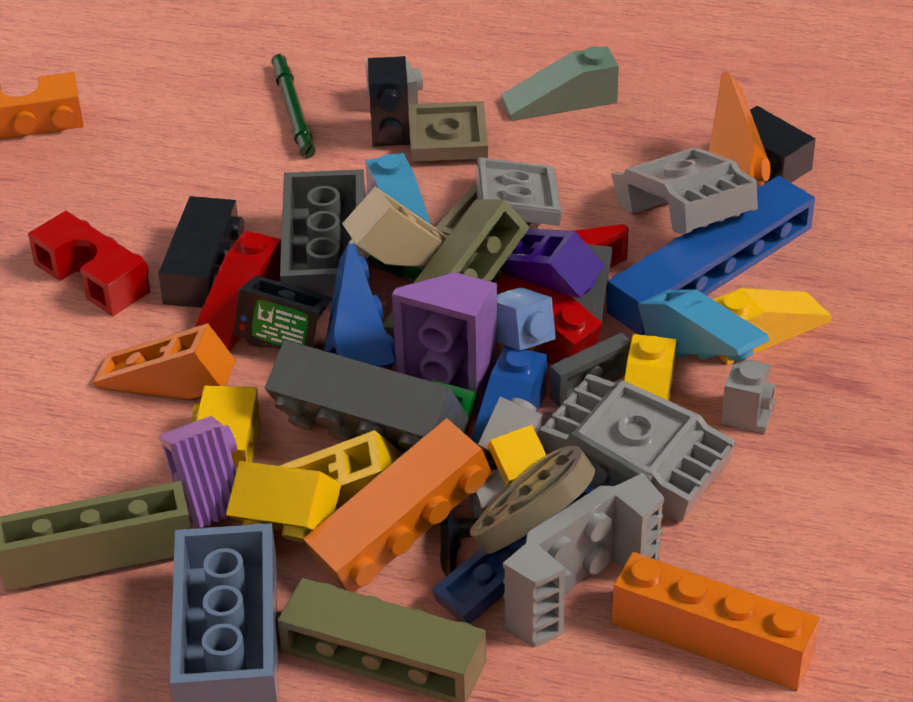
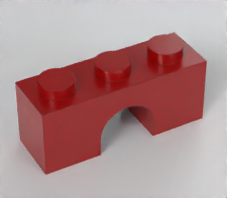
M67 210L28 233L34 264L59 281L81 271L86 299L111 316H115L150 293L149 268L143 257L137 253H132L118 244L114 238L104 235L93 228L86 220L77 218Z

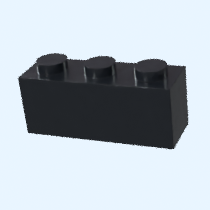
M189 196L158 272L164 305L203 308L225 255L244 232V219L238 216L236 200Z

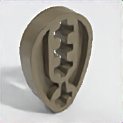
M566 446L547 454L527 468L493 500L470 529L471 536L486 554L494 553L527 535V532L558 514L572 503L592 481L595 474L594 466L578 446Z

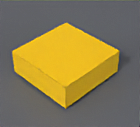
M532 425L490 439L487 445L506 487L532 464L546 456Z

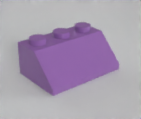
M454 272L396 288L392 293L396 372L430 382L436 380L477 392L478 397L473 414L478 415L491 373L497 363V283Z

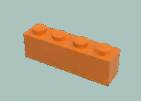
M446 418L305 536L303 540L316 562L340 587L355 593L362 586L371 583L378 572L398 555L407 552L414 542L434 524L442 522L450 511L469 494L477 492L493 473L482 448Z
M632 552L614 583L612 624L796 691L814 656L820 619L819 616L636 552Z

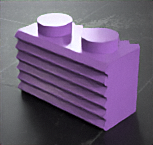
M209 416L159 435L169 472L172 476V482L182 481L190 524L197 529L205 525H211L212 522H219L221 519L228 518L226 512L237 472L231 456L232 452L237 451V444L228 425L223 426L215 418Z

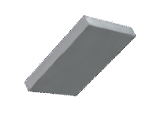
M477 158L475 173L478 200L505 199L525 222L560 226L562 211L554 167Z

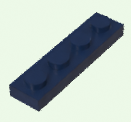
M588 485V487L569 505L573 504L580 498L584 497L585 495L593 491L594 488ZM527 535L494 553L486 554L481 548L432 589L435 601L460 622L471 624L505 593V584L503 583L505 569L503 568V563L526 544Z

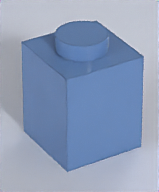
M521 287L497 294L498 343L521 351L556 339L552 297Z

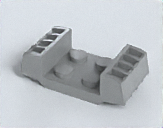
M697 147L627 168L624 172L611 173L620 206L633 214L668 202L672 230L676 233H689L693 229L707 227L708 224L722 222L726 218L737 217L741 213L758 210L756 179L741 171L736 161Z
M591 374L585 377L584 381L574 389V392L563 402L561 407L552 414L547 423L539 429L546 455L563 448L570 433L580 432L653 475L650 482L664 497V503L662 504L663 516L680 522L684 520L729 463L736 444L735 440L710 427L700 415L624 380L614 383Z
M643 473L616 486H599L558 514L527 532L526 544L503 563V568L505 569V578L503 579L505 584V593L503 594L505 599V608L503 609L505 613V630L533 647L545 644L564 633L565 595L570 592L573 586L591 574L600 573L612 560L623 569L632 552L660 561L659 548L661 547L660 534L662 533L661 519L663 518L662 504L664 503V497Z

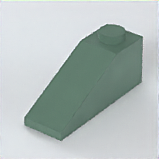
M594 46L586 50L574 51L502 93L501 102L510 121L615 104L618 99L619 66L608 46Z

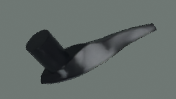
M448 515L441 522L440 563L445 577L456 569L457 551L460 547L459 538L472 537L470 529L478 518L455 519L453 516Z

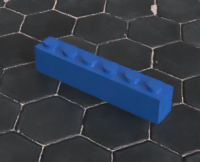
M777 176L766 184L757 187L758 210L744 212L740 216L729 217L722 222H714L708 224L707 227L693 229L692 232L674 238L664 247L645 256L638 263L608 280L607 313L638 335H646L638 303L668 289L698 290L706 296L810 230L812 227L815 197L781 176Z

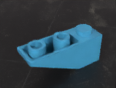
M668 289L638 303L646 336L676 339L675 358L697 354L699 359L726 355L730 361L741 360L753 355L754 348L769 341L767 333L698 290Z

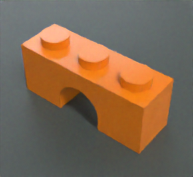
M75 72L37 77L38 87L35 91L25 96L13 97L5 95L0 85V139L84 127Z

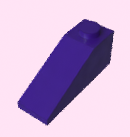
M529 228L499 270L571 297L581 298L594 287L596 277L605 265L575 231Z

